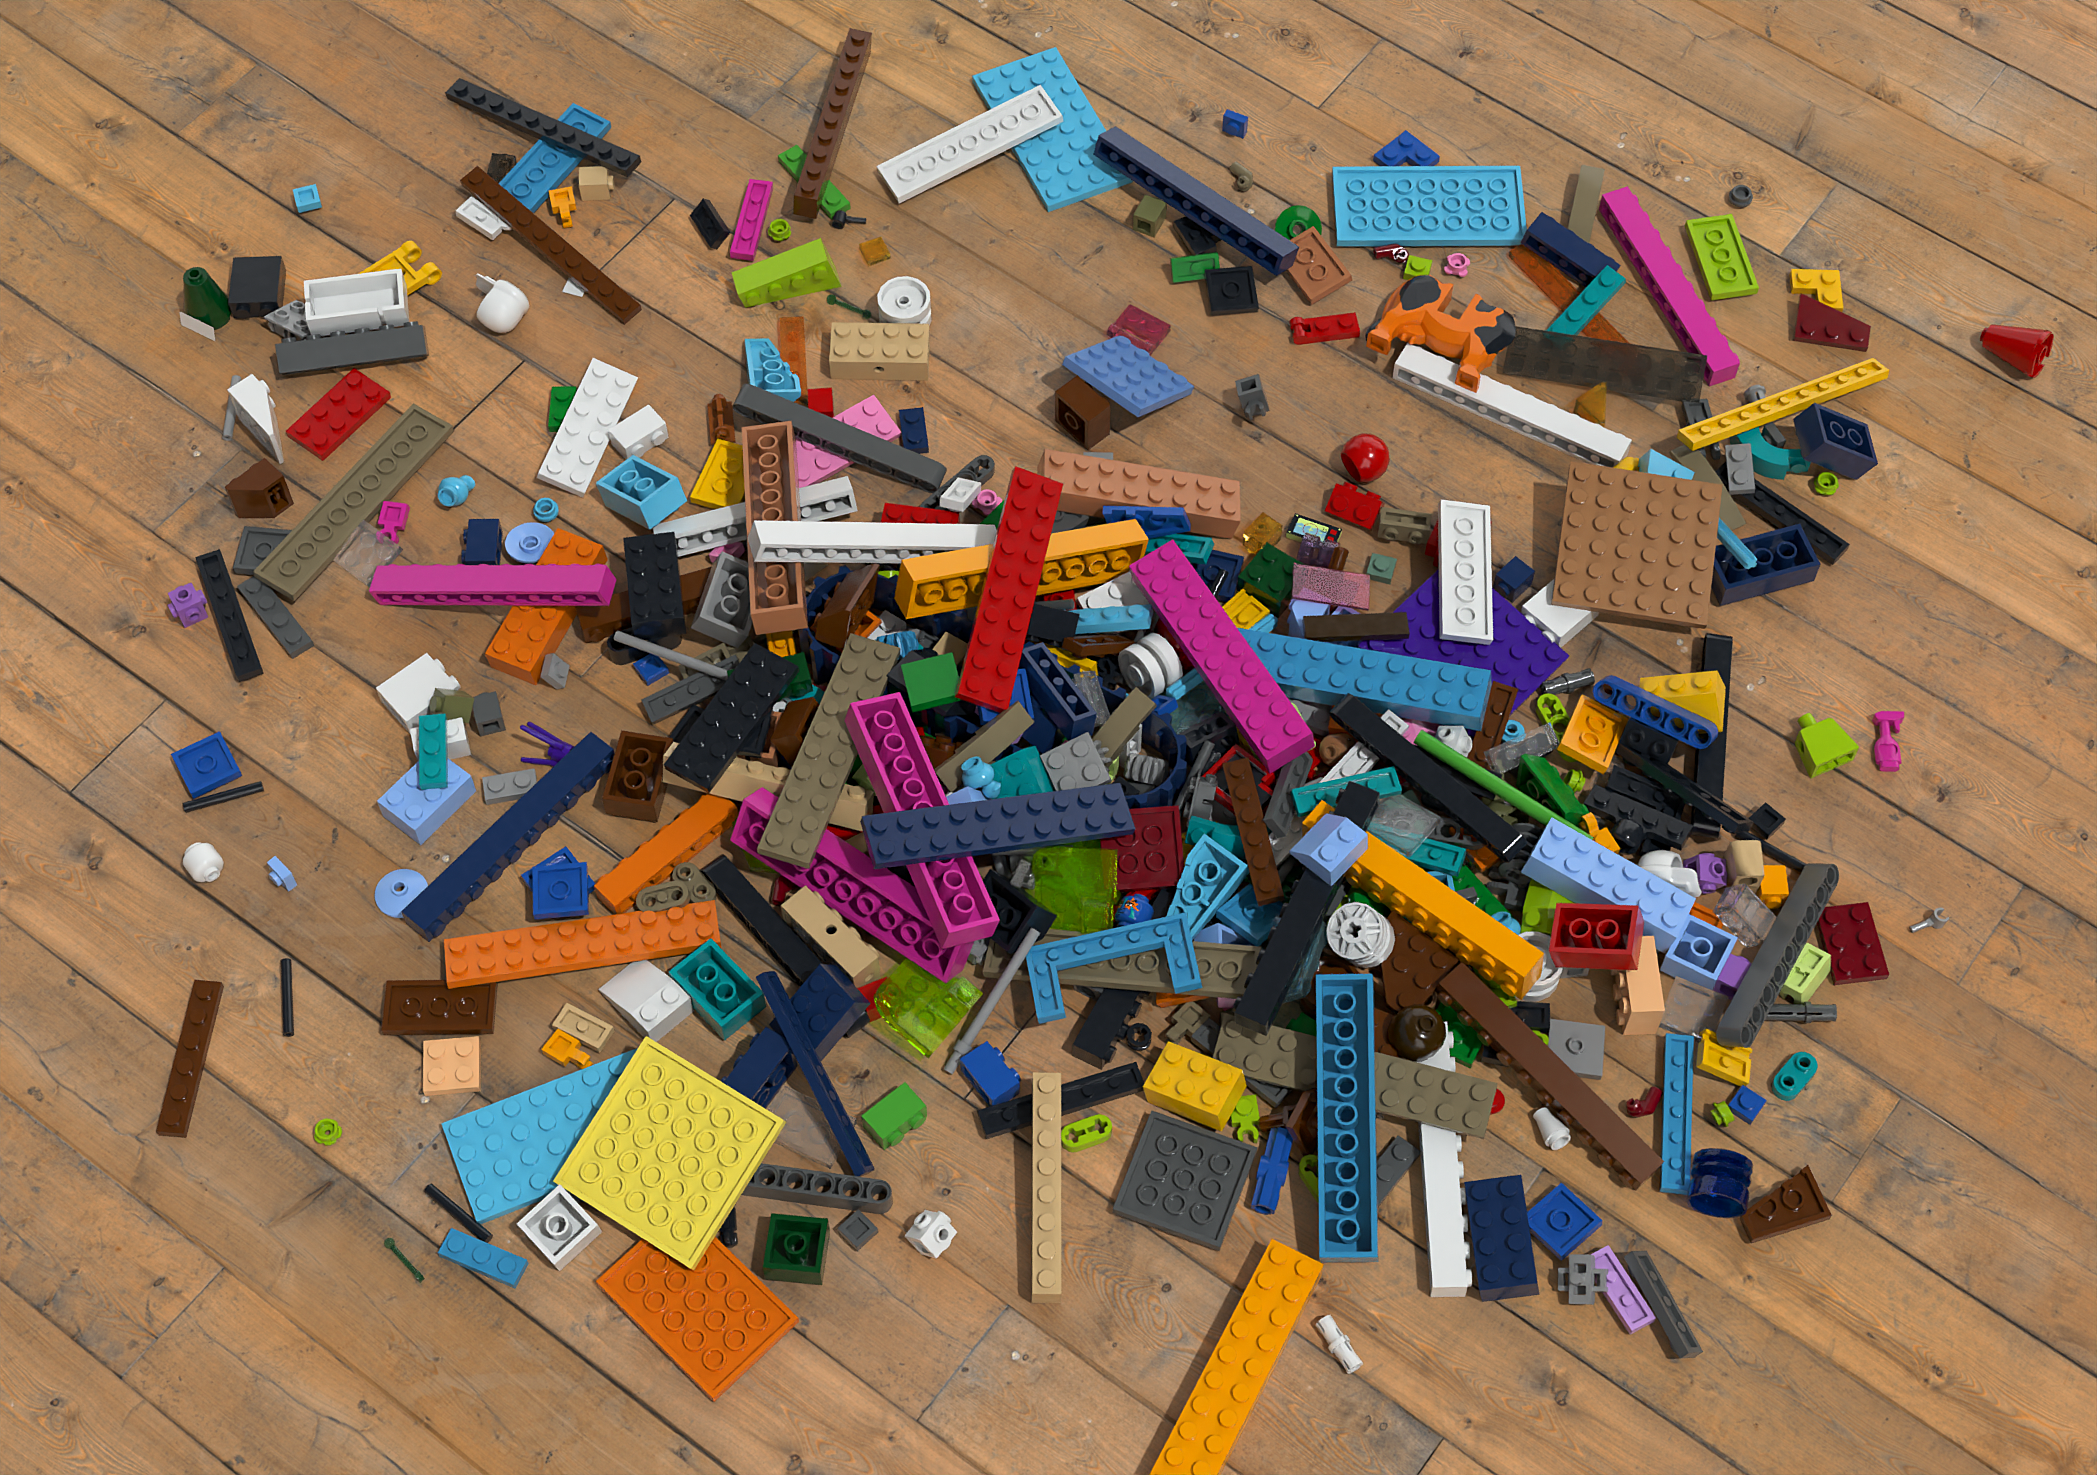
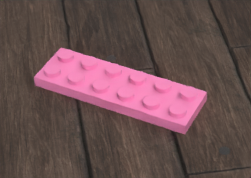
M875 395L833 417L838 421L889 442L901 437L902 432ZM795 438L799 488L818 484L855 463Z

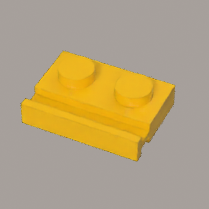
M1242 589L1222 608L1237 628L1249 629L1270 614V610L1252 595L1246 594V591Z
M1709 1029L1701 1031L1699 1033L1701 1042L1698 1043L1696 1067L1740 1087L1748 1085L1751 1069L1749 1055L1752 1053V1049L1749 1047L1721 1046L1717 1041L1715 1032Z

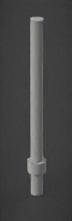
M616 631L614 635V640L725 681L728 679V670L620 631Z
M1030 928L961 1040L958 1039L953 1049L955 1051L943 1068L944 1070L953 1075L960 1064V1058L972 1050L971 1044L1032 948L1040 932Z

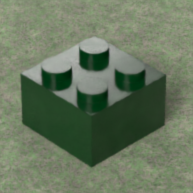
M1266 542L1238 576L1237 593L1244 589L1246 594L1252 595L1268 608L1270 614L1279 618L1288 608L1292 598L1300 593L1308 577L1309 567Z
M771 1213L763 1262L765 1280L822 1285L830 1236L828 1219Z

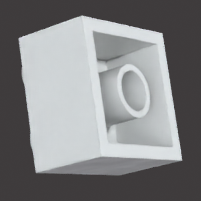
M560 1184L517 1223L525 1235L559 1271L602 1233L598 1224Z

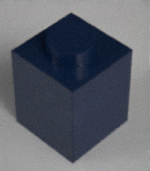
M1515 556L1496 573L1493 589L1503 598L1513 603L1532 585L1535 570Z

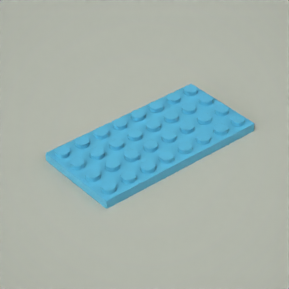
M1056 47L972 76V82L988 110L1041 85L1063 115L1064 122L1011 148L1048 212L1133 182L1093 155L1098 135L1104 133L1106 129Z
M1520 166L1332 167L1337 247L1384 246L1389 244H1398L1400 246H1524L1521 244V241L1527 231Z
M638 1048L441 1123L478 1223H486L542 1201L558 1186L553 1180Z

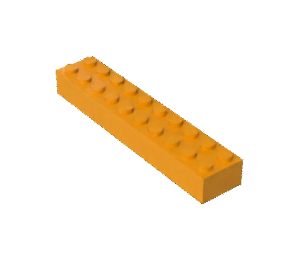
M1136 519L1052 533L1036 595L1107 583L1129 572V565L1144 557L1149 540ZM993 544L901 560L894 599L905 618L910 619L978 606Z
M1321 800L1302 822V838L1326 813L1334 812L1335 808ZM1367 831L1368 849L1347 870L1345 877L1348 883L1355 888L1360 887L1366 891L1373 901L1383 903L1391 912L1394 910L1403 918H1407L1412 922L1411 924L1433 938L1439 945L1456 954L1460 962H1463L1465 965L1470 964L1478 970L1484 979L1488 981L1493 980L1499 984L1507 995L1516 996L1522 1000L1541 977L1544 953Z
M1271 1239L1149 1475H1221L1322 1276L1323 1263Z

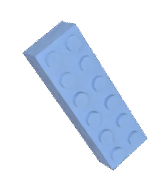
M1552 817L1521 870V873L1574 903L1639 905L1644 919L1643 936H1654L1656 949L1664 954L1676 940L1696 900L1693 896Z

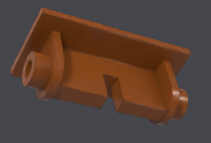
M716 394L712 399V403L707 404L711 445H715L717 439L736 443L732 401L727 402L722 394Z

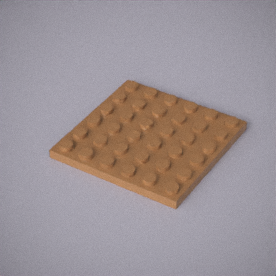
M1570 461L1551 605L1705 629L1708 620L1723 485Z

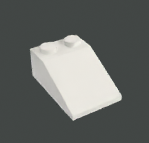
M251 374L227 390L238 419L275 460L281 464L284 462L277 417L273 409L276 405L268 395L270 389L263 380L258 381Z
M647 960L630 963L599 989V992L644 1038L647 1036L655 1042L694 1012L691 997L672 978Z

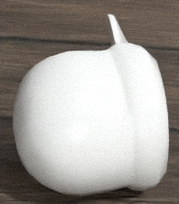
M477 273L475 275L477 277L476 286L487 294L478 308V320L494 332L506 333L513 330L529 309L528 298L519 288L508 281H495L488 276L484 277Z
M1657 850L1646 853L1640 858L1637 864L1639 867L1694 898L1701 895L1702 891L1698 884L1697 873L1693 869L1683 868L1679 854L1672 851Z

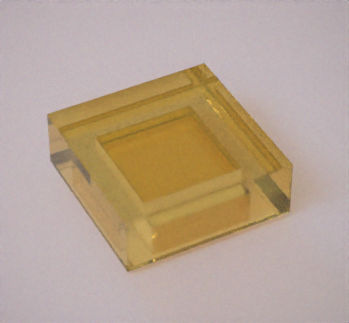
M882 237L859 244L860 251L868 266L891 259L890 252Z

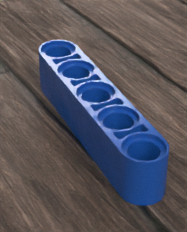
M1606 676L1593 687V696L1598 702L1695 748L1704 749L1718 737V728L1712 721L1616 676ZM1603 684H1608L1612 688V695L1605 693ZM1627 695L1635 698L1636 706L1628 703ZM1651 706L1659 709L1660 717L1652 715ZM1680 718L1684 722V728L1677 727L1674 719ZM1699 729H1703L1708 733V740H1704L1699 736Z

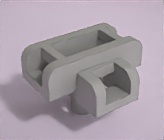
M1569 1254V1268H1558V1291L1569 1292V1304L1594 1305L1595 1292H1608V1269H1595L1594 1255ZM1565 1274H1568V1286H1565ZM1594 1274H1597V1286H1594Z

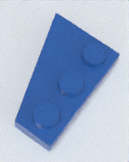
M1103 506V516L1107 524L1136 519L1148 539L1191 531V523L1183 507Z

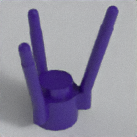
M528 722L527 726H520L521 730L550 745L548 756L552 759L522 757L521 762L554 767L574 748L571 744L560 740L532 722Z

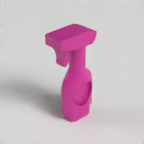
M1880 711L1874 714L1872 722L1874 725L1879 726L1880 738L1874 745L1875 761L1879 765L1880 771L1896 772L1902 763L1900 747L1891 737L1890 726H1893L1895 733H1899V725L1904 719V711Z

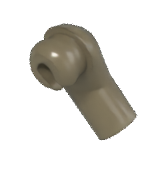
M1237 161L1234 162L1230 167V172L1238 177V188L1241 191H1247L1253 185V173Z

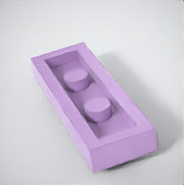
M1609 1245L1590 1254L1595 1257V1269H1608V1292L1602 1293L1628 1333L1631 1335L1653 1323L1656 1319L1655 1315ZM1594 1274V1280H1595L1596 1283H1597V1274Z

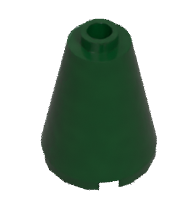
M193 267L188 269L183 275L184 314L213 327L214 330L222 328L230 320L231 309L228 304V296L204 268Z

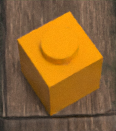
M1763 865L1765 876L1755 894L1756 905L1765 906L1769 909L1779 908L1785 904L1789 896L1785 865Z

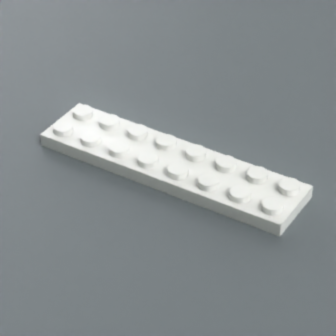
M1039 85L878 165L877 171L900 204L1064 122L1063 115L1042 86Z

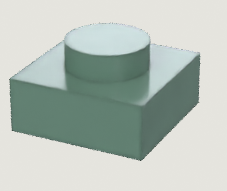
M1372 553L1366 579L1390 585L1397 559Z

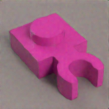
M383 501L378 525L380 528H383L377 536L380 544L384 545L385 538L392 536L390 542L393 546H397L399 542L397 530H405L410 511L408 504Z

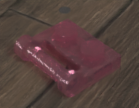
M1130 304L1117 321L1109 326L1106 335L1110 338L1124 336L1131 341V344L1147 351L1151 356L1170 332L1171 325ZM1123 329L1147 342L1145 343L1144 341L1124 332Z

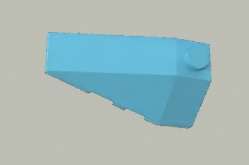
M745 339L748 384L792 402L796 401L801 396L799 377L796 374H792L787 362L782 361L780 352L770 339Z
M1204 834L1187 856L1185 867L1177 884V890L1167 916L1186 912L1193 940L1249 874L1248 865Z

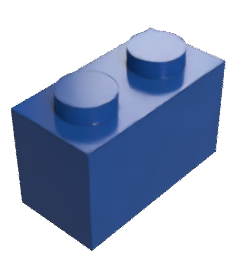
M986 1041L960 1058V1068L990 1107L1009 1101L1020 1094L1021 1078L1014 1068L1011 1067L1009 1069L1003 1062L1005 1058L997 1047L992 1048L989 1042Z

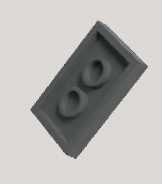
M244 526L233 566L234 572L254 575L253 571L292 530Z

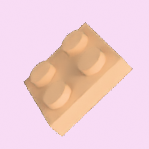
M479 1036L423 1041V1093L425 1096L481 1091V1040Z

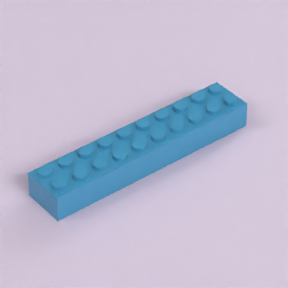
M1237 628L1287 698L1336 705L1349 693L1374 713L1385 714L1389 709L1401 718L1448 726H1464L1465 729L1481 731L1492 686L1491 670Z
M1373 974L1316 975L1319 1258L1321 1263L1379 1262Z

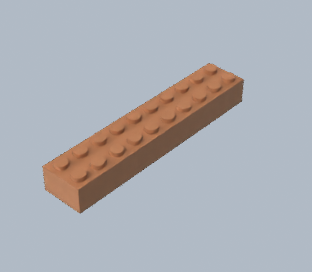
M792 421L742 427L750 611L755 633L759 635L808 628L804 562H754L748 542V535L754 520L801 521L797 447Z

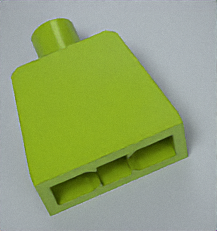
M1811 713L1804 714L1798 719L1797 722L1802 729L1797 735L1795 746L1810 778H1814L1854 760L1859 746L1834 719L1827 718L1817 723Z

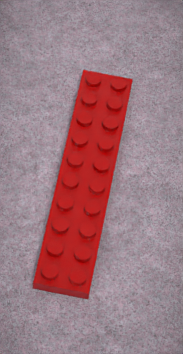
M1017 466L1012 470L955 694L956 698L999 713L1009 708L1063 483Z

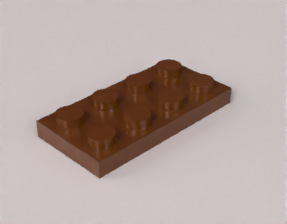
M447 980L386 981L381 1031L383 1035L494 1034L498 983L492 982L448 989Z

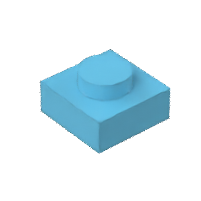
M316 184L292 189L299 213L322 208Z

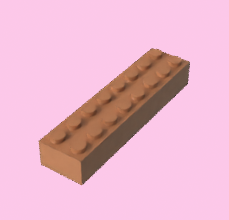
M1044 449L1037 466V474L1063 483L1057 511L1104 518L1103 506L1183 507L1191 523V531L1188 532L1232 539L1241 522L1240 481L1050 449Z

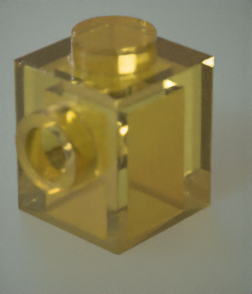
M1262 512L1244 530L1243 546L1252 554H1257L1266 542L1275 546L1281 540L1283 525Z

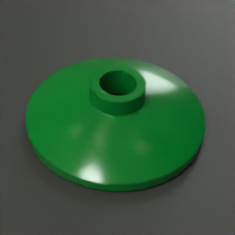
M1296 205L1285 209L1278 216L1275 223V231L1288 240L1298 236L1293 233L1295 225L1300 227L1299 234L1313 226L1320 235L1322 234V225L1318 215L1306 206Z

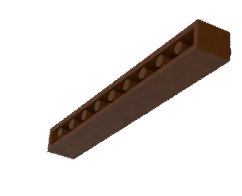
M852 28L848 31L794 193V215L817 219L871 54V32Z
M1463 962L1439 982L1435 992L1440 1002L1446 1007L1450 1006L1457 1013V1017L1462 1024L1467 1027L1470 1025L1477 1032L1476 1035L1481 1043L1485 1046L1490 1045L1497 1052L1498 1059L1505 1066L1510 1065L1517 1072L1518 1079L1525 1086L1530 1085L1537 1092L1538 1099L1545 1106L1550 1105L1557 1112L1558 1119L1565 1126H1571L1578 1133V1139L1585 1146H1591L1598 1153L1599 1160L1605 1166H1611L1618 1173L1619 1180L1625 1186L1632 1187L1635 1191L1638 1190L1662 1166L1664 1161Z

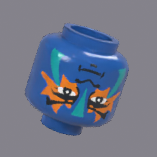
M1141 894L1125 896L1117 908L1114 919L1117 927L1149 921L1153 917L1154 910L1149 904V899Z

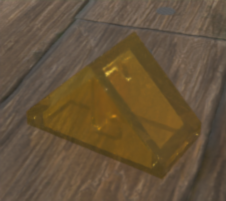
M1607 382L1599 383L1577 398L1573 414L1604 427Z

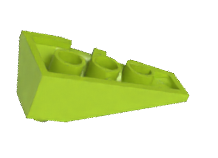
M1531 879L1523 906L1521 933L1540 932L1551 937L1556 903L1574 902Z

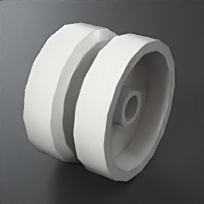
M903 276L888 280L881 286L877 295L880 323H918L930 325L932 321L930 291L923 282L917 278Z
M1150 633L1138 640L1137 644H1132L1119 653V668L1128 686L1132 690L1137 687L1150 699L1162 693L1164 688H1168L1183 676L1182 665L1178 655L1168 641L1159 634Z
M1524 932L1519 934V936L1544 953L1541 977L1522 998L1526 1002H1538L1548 998L1556 990L1563 967H1555L1549 953L1551 940L1549 935L1540 932Z

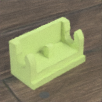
M1806 943L1780 991V996L1785 999L1789 994L1793 997L1794 1004L1808 1002L1830 972L1831 955Z

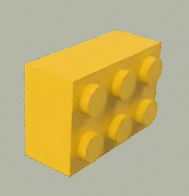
M1168 1041L1144 1083L1143 1089L1148 1103L1222 1132L1247 1085L1242 1069Z

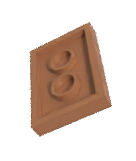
M1314 226L1290 240L1299 246L1293 266L1287 269L1286 272L1311 305L1352 281V275Z

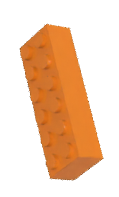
M557 528L536 565H605L608 559L603 545ZM513 605L485 652L491 668L537 685L541 678L545 655L555 654L577 615L575 606Z

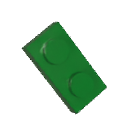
M1218 252L1170 258L1172 282L1205 279V269L1220 268Z
M576 386L552 387L548 423L549 432H558L577 392Z

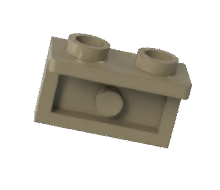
M1382 507L1378 537L1391 541L1400 540L1413 544H1427L1432 514Z

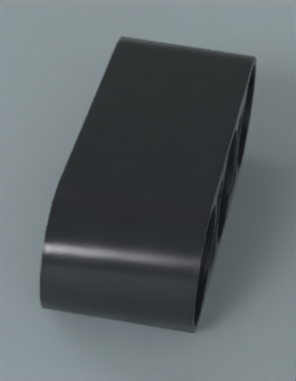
M632 627L620 631L634 636ZM615 633L610 635L607 640L610 659L616 665H626L650 654L615 641ZM673 635L642 640H648V642L672 650L681 644L682 636Z

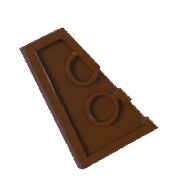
M1807 1165L1793 1178L1781 1184L1770 1195H1766L1743 1212L1739 1219L1752 1244L1830 1220L1832 1214L1809 1165Z

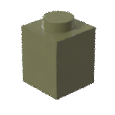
M1145 195L1133 214V230L1155 238L1166 219L1167 203L1159 198Z
M435 688L434 696L430 699V713L432 715L445 713L447 720L462 717L464 723H469L474 698L465 691Z

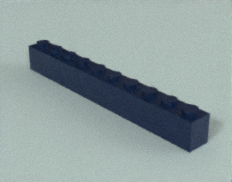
M1115 126L1098 135L1093 155L1277 276L1293 266L1299 246Z
M590 732L401 911L406 924L428 942L434 937L441 935L449 922L454 918H458L473 899H478L492 881L498 880L511 863H515L520 859L523 851L530 845H534L548 827L554 826L567 809L573 808L586 791L594 788L597 780L610 772L615 755L614 749L594 733Z

